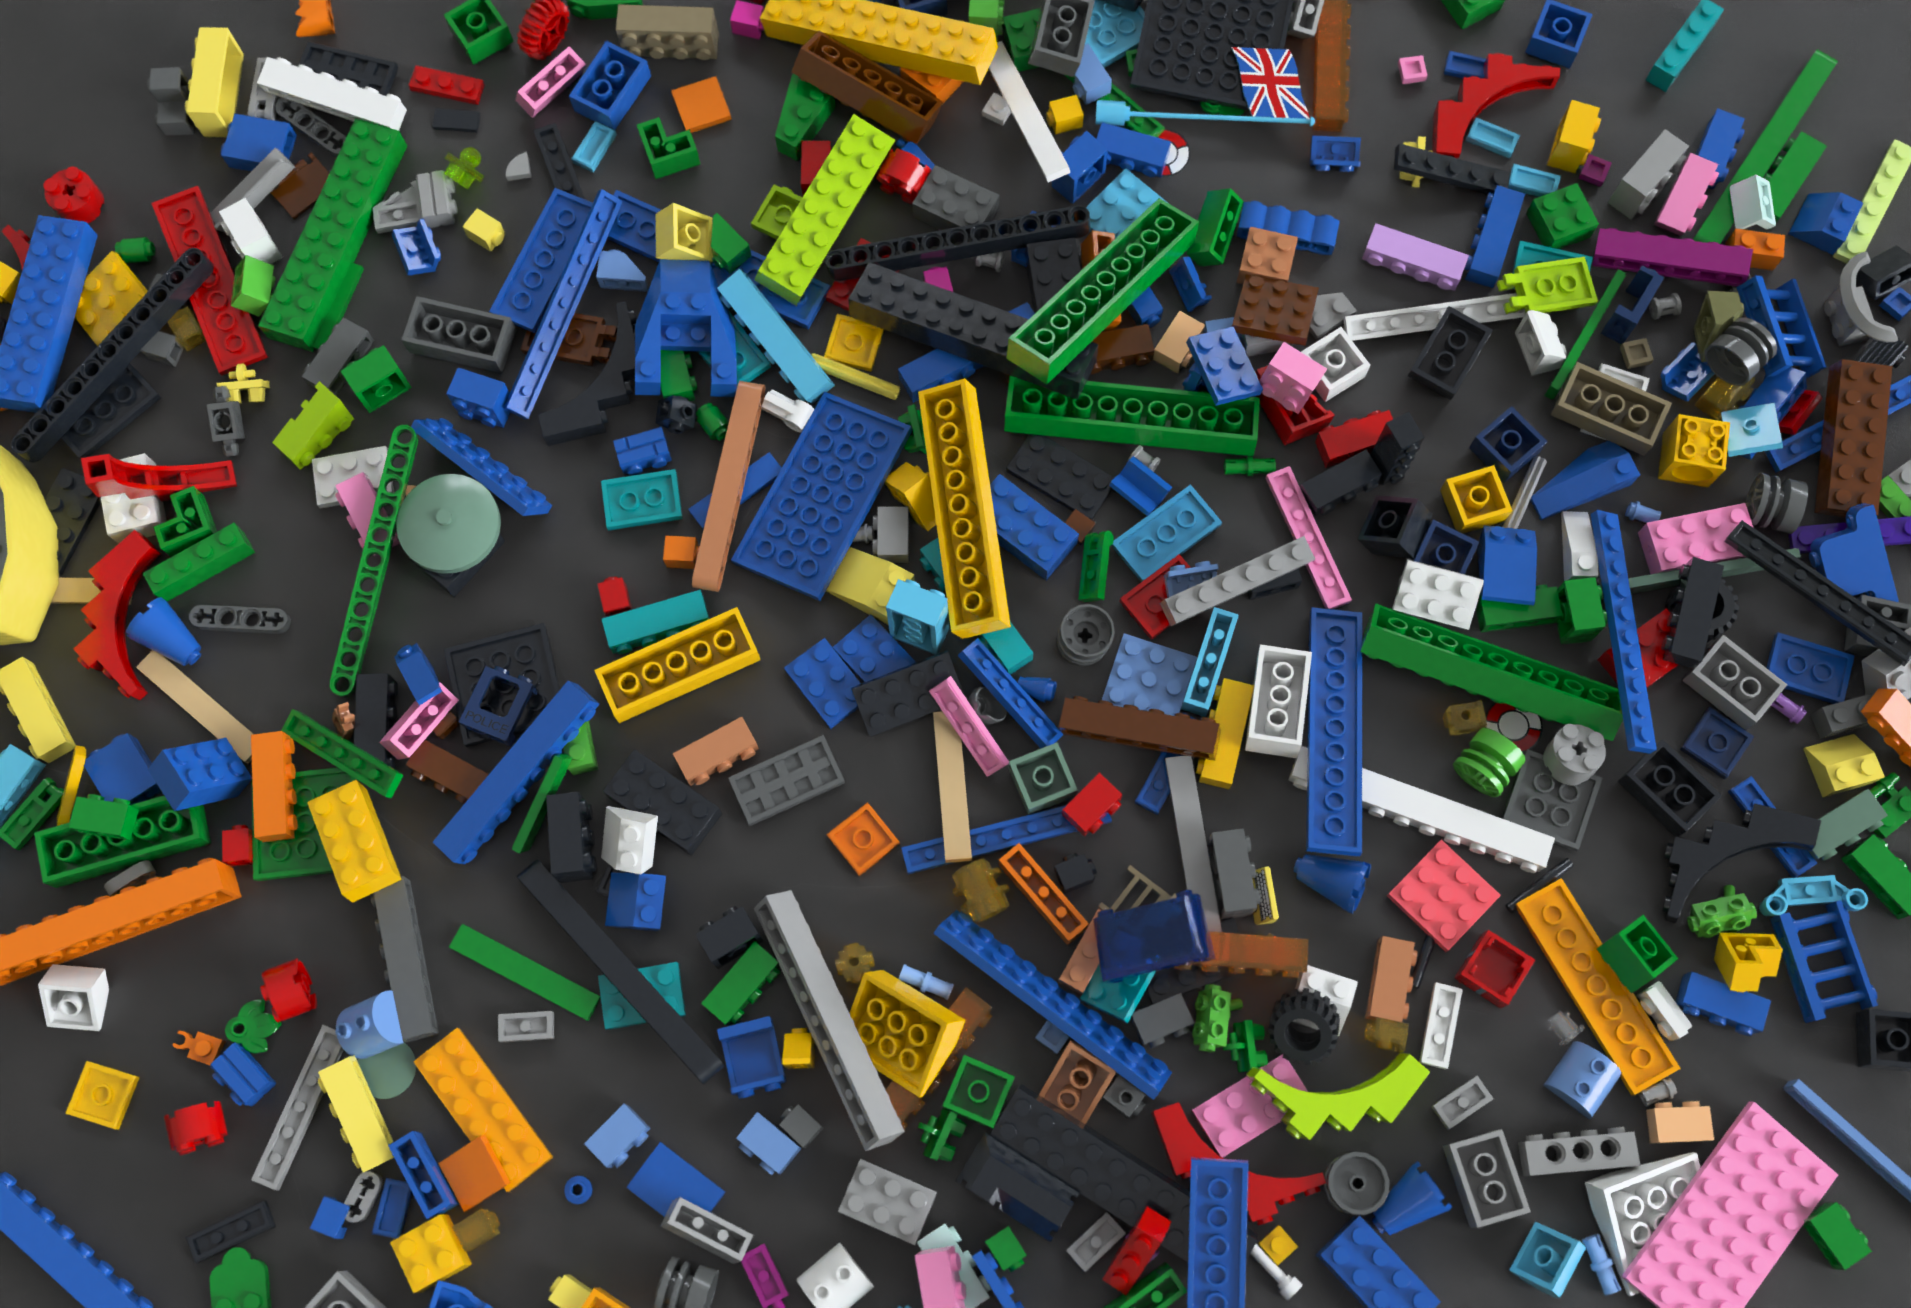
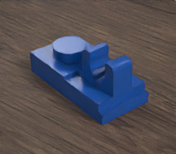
M1182 257L1169 270L1188 312H1192L1198 305H1206L1212 299L1211 295H1206L1204 289L1207 286L1205 283L1200 282L1190 257Z

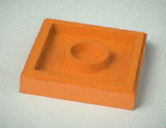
M716 76L671 90L685 131L690 130L692 133L732 120Z
M868 802L826 834L858 876L862 875L900 845L899 840Z
M485 1135L479 1136L438 1163L464 1212L510 1184Z

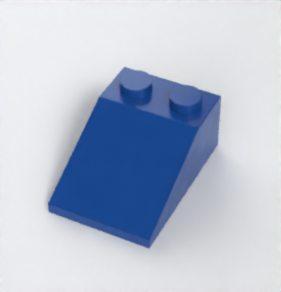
M1484 525L1477 546L1480 579L1484 580L1481 589L1482 600L1534 606L1537 565L1535 531Z

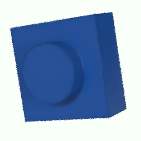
M1899 287L1887 296L1879 306L1896 320L1900 321L1911 311V295Z

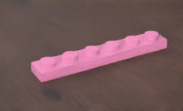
M1288 466L1267 474V483L1293 539L1296 540L1305 536L1315 557V560L1307 564L1306 567L1325 609L1333 610L1352 601L1350 594L1291 467Z

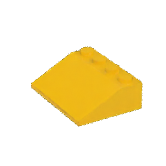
M884 970L864 973L849 1013L876 1070L919 1098L923 1097L956 1046L965 1023V1019Z

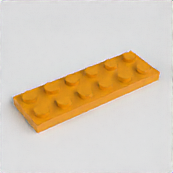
M457 1027L413 1061L468 1139L472 1142L479 1136H486L510 1181V1184L504 1187L506 1192L513 1190L553 1158L547 1147L460 1028Z

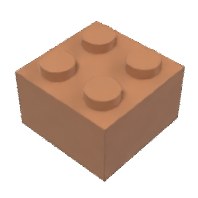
M1250 227L1236 283L1243 284L1246 274L1288 282L1298 237Z

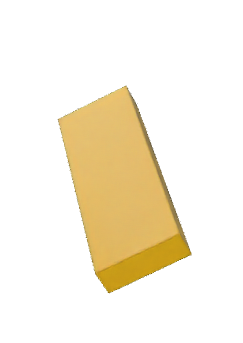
M75 745L57 815V826L69 823L86 759V749L83 746Z

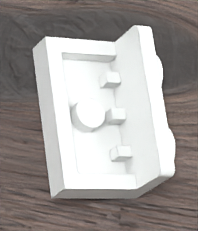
M1660 981L1636 995L1641 1001L1643 1009L1652 1016L1657 1023L1659 1031L1669 1041L1680 1039L1689 1033L1687 1030L1692 1027V1024Z

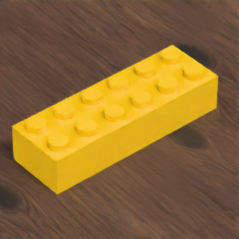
M738 607L594 671L614 717L621 723L761 659Z

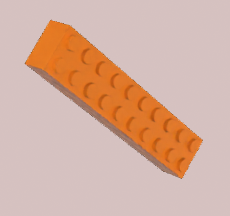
M214 858L202 859L194 867L175 869L171 872L172 875L164 878L154 877L148 879L145 885L123 888L120 890V894L115 896H102L96 898L93 904L74 906L69 908L68 913L63 915H50L44 917L41 923L22 925L15 929L16 932L8 935L0 934V986L46 970L52 964L59 965L241 898L234 868Z

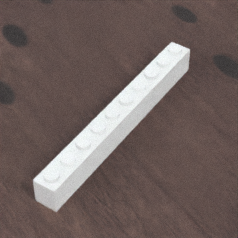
M1303 746L1300 748L1298 758L1295 759L1288 781L1294 782L1293 785L1299 789L1307 790L1308 748ZM1362 768V808L1368 809L1369 814L1381 818L1384 816L1394 819V823L1404 827L1409 825L1417 827L1419 832L1425 835L1434 836L1436 834L1442 836L1444 841L1453 845L1464 844L1470 847V851L1477 854L1488 853L1494 855L1495 859L1499 862L1506 864L1516 863L1521 865L1520 868L1526 872L1536 873V871L1540 872L1546 868L1554 837Z

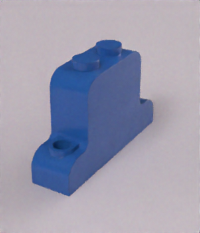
M1862 503L1852 506L1846 513L1847 528L1845 530L1813 540L1810 547L1811 553H1809L1810 563L1816 568L1818 573L1852 596L1865 593L1866 596L1899 602L1874 504Z

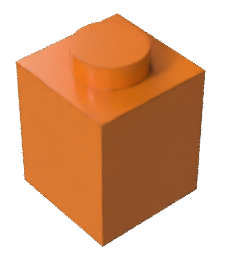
M665 536L663 561L667 568H695L700 547L696 537Z

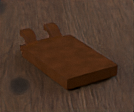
M574 313L555 360L593 366L594 360L607 364L611 357V349L604 348L602 345L604 339L613 343L616 342L617 326H606L604 318ZM526 331L521 347L523 354L528 353L536 332Z

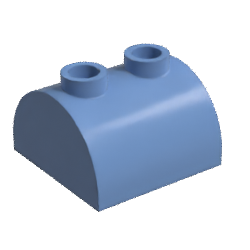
M392 990L384 991L354 1004L339 1014L336 1022V1035L341 1047L350 1056L365 1059L403 1043Z
M1574 1041L1546 1080L1544 1086L1586 1118L1591 1119L1622 1072L1615 1063L1596 1049L1582 1042Z

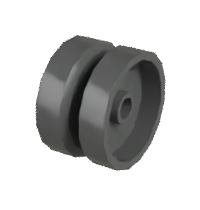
M1351 1152L1338 1156L1327 1165L1323 1174L1326 1183L1322 1184L1326 1200L1334 1209L1347 1215H1365L1376 1211L1384 1204L1389 1193V1177L1385 1167L1377 1158L1367 1153ZM1356 1178L1359 1180L1357 1183L1360 1186L1359 1189L1354 1188L1352 1184Z

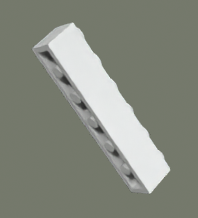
M267 57L257 84L267 93L351 121L357 118L398 131L407 111L401 103V99L392 94L384 96L371 87L366 86L363 89L357 87L352 81L346 79L339 81L328 73L321 72V74H318L304 65L296 67L280 57H277L276 60Z

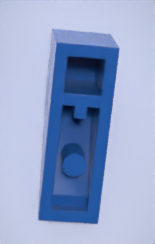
M415 643L412 646L406 645L402 647L394 657L406 683L420 706L441 693L442 689L433 666L418 644Z

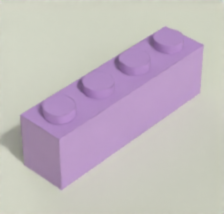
M1375 223L1362 259L1368 261L1371 265L1389 268L1397 274H1406L1418 281H1427L1435 284L1441 289L1455 291L1469 255Z

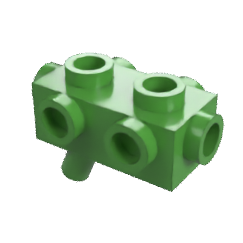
M1726 885L1724 886V897L1692 904L1687 922L1691 932H1695L1697 937L1711 938L1720 932H1738L1750 926L1751 919L1757 918V911L1752 902L1749 903L1744 893L1735 895V887Z
M1206 984L1205 990L1199 991L1195 1003L1197 1015L1192 1036L1194 1038V1045L1199 1046L1200 1051L1215 1052V1048L1226 1047L1228 1022L1231 1017L1230 1011L1242 1009V1000L1240 998L1231 1000V992L1222 991L1221 986Z

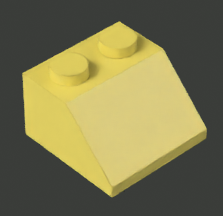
M675 203L656 213L657 259L713 262L711 249L712 217Z
M1855 734L1803 748L1823 798L1873 784L1885 777L1875 752Z

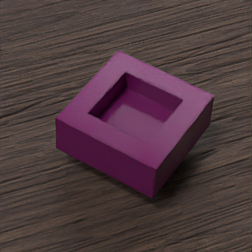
M1589 154L1579 179L1601 187L1612 163Z

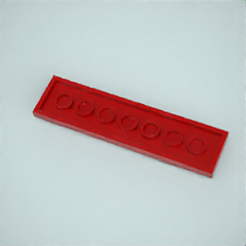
M195 186L151 203L175 262L188 249L197 248L213 263L214 269L212 274L189 299L221 376L235 371L237 364L244 363L245 366L268 358L251 313L231 306L235 273L218 231L214 227V221L201 189Z

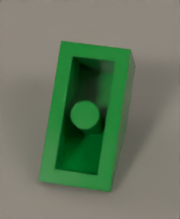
M718 213L714 214L711 239L712 260L719 269L724 268L731 274L752 256L750 246Z

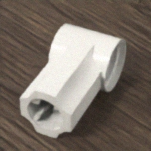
M773 389L766 394L761 406L762 410L783 420L789 428L800 433L814 411L813 407L799 399L794 401Z

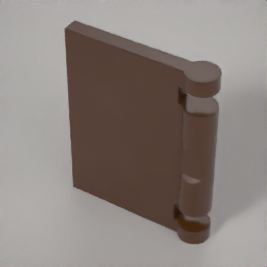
M312 152L307 155L312 163L308 165L304 159L294 164L295 168L278 184L279 187L270 192L293 219H296L316 203L330 174Z

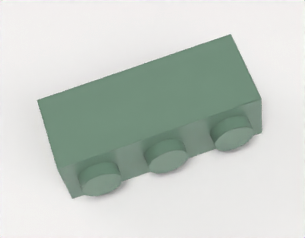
M1866 789L1818 819L1821 820L1816 846L1809 853L1815 860L1821 857L1825 861L1838 853L1835 849L1843 843L1848 847L1861 839L1858 834L1867 829L1870 833L1884 825L1881 820L1887 817L1888 814L1871 791Z

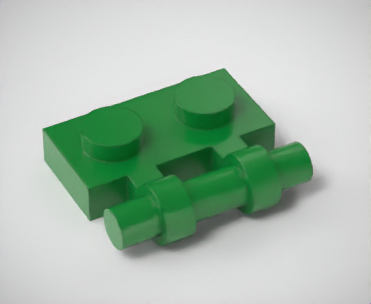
M1894 772L1878 780L1876 785L1870 789L1876 800L1882 794L1888 798L1881 804L1888 816L1881 820L1884 825L1874 830L1881 839L1889 836L1911 818V791L1906 786L1899 791L1894 788V784L1900 780L1899 776Z

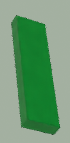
M351 263L314 343V350L318 351L319 347L330 337L333 327L342 320L364 270L363 266Z
M565 753L554 756L512 846V850L521 854L531 849L547 814L546 795L557 793L573 757Z

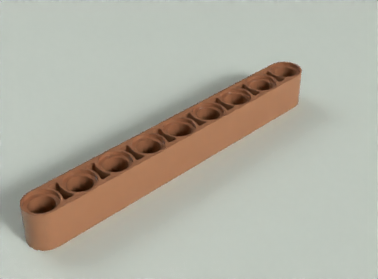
M739 381L693 572V588L715 592L720 590L762 411L761 406L765 397V385L745 381Z

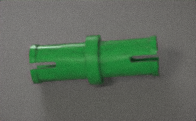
M1247 456L1246 459H1224V475L1246 474L1247 476H1253V474H1270L1276 471L1275 458L1259 459Z

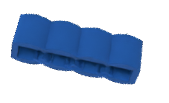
M1250 201L1243 203L1236 236L1247 240L1250 227L1298 237L1296 250H1309L1317 254L1332 255L1340 221L1330 215L1314 216L1305 210L1290 211L1280 205L1267 207L1259 201Z

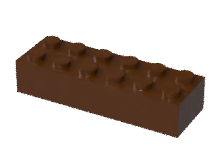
M818 31L800 48L791 72L802 81L811 83L818 87L821 92L832 95L840 100L842 104L851 106L861 112L863 116L872 118L884 128L898 133L906 141L915 144L933 126L943 104V101L821 31Z
M1845 359L1829 366L1815 513L1846 518L1849 508L1867 503L1874 504L1876 515H1878L1893 366Z

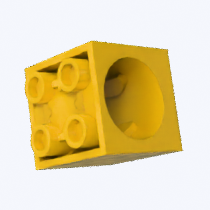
M1678 414L1663 432L1658 479L1708 488L1726 470L1730 423Z

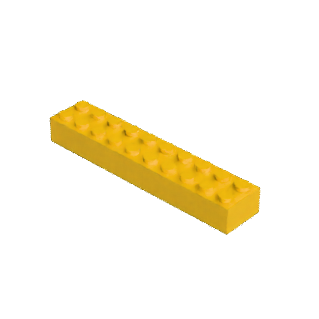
M769 0L760 17L767 37L804 45L818 31H821L872 61L981 85L998 49L994 28L867 0Z
M964 378L918 392L946 597L948 599L951 632L962 639L1011 627L976 388Z

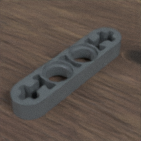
M280 98L276 102V112L283 121L290 123L294 129L333 157H338L341 148H336L333 141L335 140L338 145L343 146L346 139L345 135L300 103L285 98ZM284 108H292L295 113L294 116L288 110H284ZM305 117L311 118V122L308 125H299L301 119ZM321 130L329 131L325 138H317V134Z
M197 605L189 614V620L195 627L208 631L282 634L291 625L289 615L277 608ZM204 612L208 617H214V621L204 618L201 623L198 617L203 616ZM233 613V621L228 625H223L221 619L224 614ZM252 614H258V623L254 626H248L247 618ZM278 616L283 619V622H279L277 626L272 622L266 621V618L277 620Z

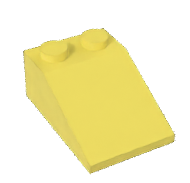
M849 547L826 591L889 625L886 606L898 579L902 581L907 579L915 581L914 574L892 562Z

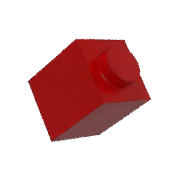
M609 577L604 579L602 583L597 584L603 610L607 617L632 610L627 585L622 577Z
M236 825L232 826V830L222 831V862L230 866L253 864L252 830L248 826Z

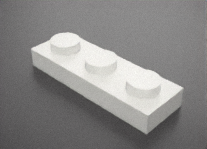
M1437 982L1434 983L1419 1059L1421 1064L1445 1070L1448 1069L1462 995L1461 988Z

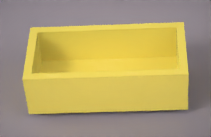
M199 27L198 37L195 38V58L191 61L193 72L192 79H189L188 82L189 98L185 102V111L204 137H227L228 125L232 122L236 113L244 54L228 28Z

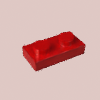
M1805 390L1779 423L1780 432L1795 435L1822 400L1820 393Z

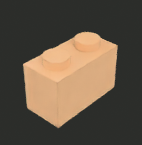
M1179 311L1154 349L1153 360L1176 373H1179L1182 367L1187 368L1193 356L1186 342L1191 336L1203 334L1205 324Z
M1699 1101L1682 1102L1683 1107L1672 1108V1102L1655 1103V1108L1646 1110L1650 1143L1714 1140L1710 1106H1700Z

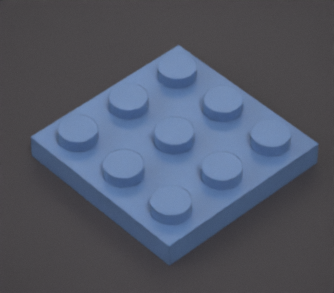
M1123 634L1102 700L1113 703V706L1123 707L1128 704L1134 705L1142 711L1149 712V709H1158L1166 715L1174 716L1175 713H1180L1197 657Z

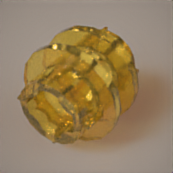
M980 859L960 868L952 875L956 883V887L952 890L954 897L964 895L967 901L960 907L962 913L969 912L974 921H985L1003 912L1009 906L1005 896L1010 891L1008 884L998 886L995 881L1002 873L1000 868L992 869L988 860Z

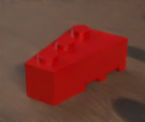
M1268 365L1256 370L1255 373L1259 380ZM1262 392L1256 396L1260 398V404L1284 446L1319 432L1327 427L1335 416L1330 410L1327 412L1317 402L1318 398L1313 394L1310 395L1299 414L1287 410L1281 403L1265 396Z

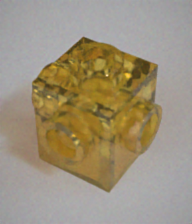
M859 943L843 946V951L838 952L840 959L835 960L838 975H844L846 982L851 981L852 984L860 983L864 973L871 972V967H875L872 951L867 952L864 945L859 946ZM859 958L857 966L849 964L850 959Z

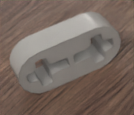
M145 860L106 882L104 888L108 895L112 897L120 894V890L130 886L139 887L148 879L153 878L156 875V871L151 862Z
M367 1171L357 1177L344 1204L349 1205L351 1208L352 1205H358L360 1199H362L359 1205L362 1213L352 1217L353 1211L349 1209L345 1220L358 1223L364 1221L369 1216L383 1188L381 1175L376 1172ZM373 1177L374 1189H368L365 1195H363L366 1190V1185L363 1184L364 1180H370Z

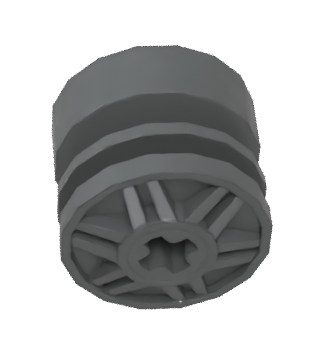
M1745 317L1737 318L1722 335L1706 348L1705 358L1708 366L1720 379L1728 384L1742 386L1751 380L1759 372V369L1776 355L1777 345L1771 333L1762 324Z
M1759 473L1755 477L1746 499V506L1753 526L1757 524L1761 528H1766L1771 522L1772 530L1793 534L1797 530L1805 512L1808 486L1806 482L1793 479H1785L1781 484L1779 476L1774 475L1770 477L1769 474Z
M1092 604L1078 605L1070 609L1064 616L1056 636L1057 648L1062 657L1069 663L1077 666H1090L1100 661L1107 653L1114 638L1115 630L1111 617L1101 607ZM1081 634H1085V638L1088 639L1086 643L1082 642Z
M672 1256L660 1277L655 1294L654 1308H710L718 1282L719 1270L700 1265L695 1275L692 1276L690 1275L691 1261L686 1260L680 1270L681 1258Z

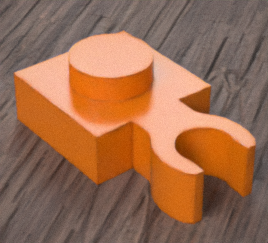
M178 1031V1034L185 1036V1042L182 1045L176 1043L172 1045L181 1050L190 1049L187 1055L188 1058L210 1065L220 1056L226 1041L199 1031L194 1039L190 1033Z

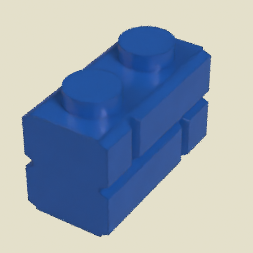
M662 427L613 440L623 474L637 475L645 468H661L667 465V462L672 461Z
M239 1043L230 1045L222 1055L210 1064V1067L215 1071L212 1074L213 1078L220 1085L224 1086L226 1084L231 1089L230 1097L240 1106L242 1104L247 1106L255 1105L264 1094H267L276 1085V1082Z

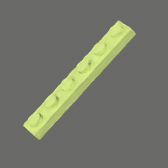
M1896 139L1891 143L1861 201L1863 205L1845 242L1833 255L1834 258L1847 264L1854 256L1866 251L1911 163L1910 146Z

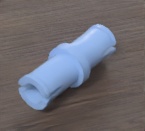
M904 964L898 978L920 988V992L925 993V991H928L948 1000L954 986L952 983L950 984L932 976V973L929 971L924 973Z
M1594 1234L1582 1239L1592 1262L1590 1267L1592 1271L1596 1272L1604 1295L1613 1294L1621 1290V1286H1619L1611 1266L1614 1263L1611 1258H1608L1600 1235Z

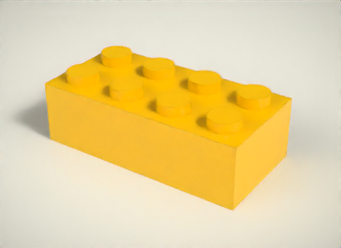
M357 779L307 802L339 889L344 897L353 903L402 880L369 793Z

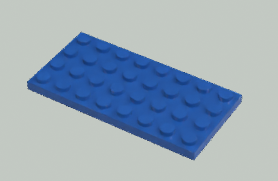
M824 392L731 559L732 563L821 601L911 435L912 427Z

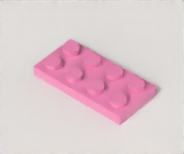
M1283 1054L1260 1068L1279 1082L1297 1090L1307 1091L1289 1060L1283 1058ZM1247 1076L1191 1110L1214 1149L1222 1158L1281 1122L1282 1117L1286 1114V1112H1281L1271 1103L1273 1099L1267 1093L1262 1095L1250 1085L1253 1081Z

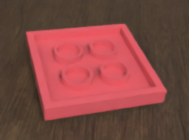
M1442 839L1387 895L1427 935L1431 936L1435 943L1445 952L1449 951L1501 896Z

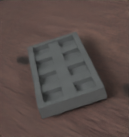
M824 735L728 777L749 826L845 783Z

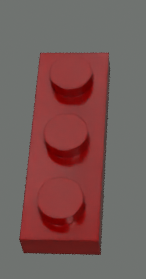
M415 66L409 83L411 91L475 105L479 104L485 87L484 81L481 79L421 66Z

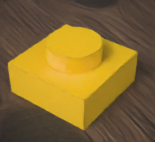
M1277 1225L1257 1243L1277 1266L1298 1248L1280 1225Z

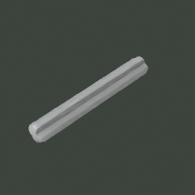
M1535 456L1532 459L1511 506L1512 512L1504 522V528L1518 529L1547 463L1545 458Z

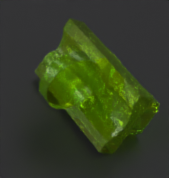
M467 147L463 149L460 154V160L449 152L446 155L445 159L451 163L444 174L466 189H469L474 179L481 182L484 178V175L474 169L481 162L480 152L475 148Z

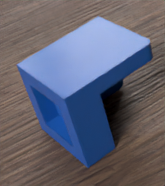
M324 1196L310 1229L335 1239H343L348 1228L342 1225L350 1207L336 1201V1198Z

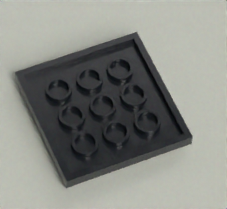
M544 623L444 648L453 695L458 699L455 705L459 720L485 666L492 669L495 666H499L509 671V675L518 678L521 675L533 681L532 684L538 691L536 696L531 694L513 735L525 732L560 690L547 628ZM492 679L480 704V708L504 717L508 714L519 689ZM460 724L463 743L466 747L493 740L465 729Z

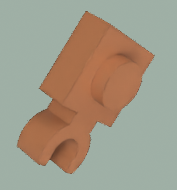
M348 702L337 705L332 716L333 724L339 736L346 740L352 738L355 728V716L349 712Z

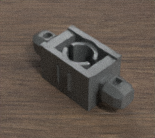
M219 386L213 389V399H216L217 403L207 404L212 441H223L221 447L226 457L236 456L239 453V446L235 439L245 438L239 401L229 402L228 398H231L227 386ZM229 409V412H219V410ZM224 415L230 418V425L227 428L222 424ZM223 431H233V433L223 434Z

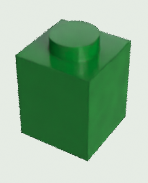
M1009 1226L985 1241L1003 1271L1008 1268L1010 1272H1013L1025 1264L1022 1258L1027 1255Z

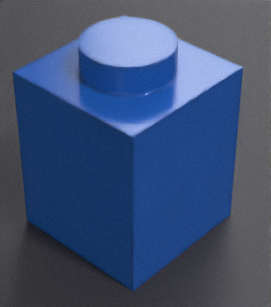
M1148 287L1127 307V310L1137 326L1148 324L1150 328L1160 322L1163 307L1151 288Z

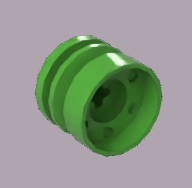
M1481 728L1469 742L1470 749L1462 751L1461 757L1455 760L1453 767L1457 774L1474 789L1490 797H1498L1503 792V787L1510 783L1508 776H1514L1526 762L1522 751L1508 738L1489 728Z

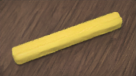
M811 354L826 374L896 400L899 396L900 387L818 354Z

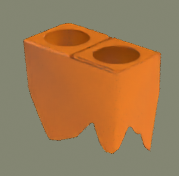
M299 0V6L301 7L295 14L302 18L296 32L297 37L335 34L330 0Z

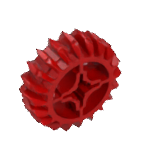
M536 0L535 3L532 2L529 10H526L525 16L522 17V23L519 25L520 31L517 33L519 49L527 54V56L537 60H544L547 56H551L552 52L560 45L562 39L565 38L564 34L568 30L567 25L570 21L568 19L570 14L568 7L561 0Z

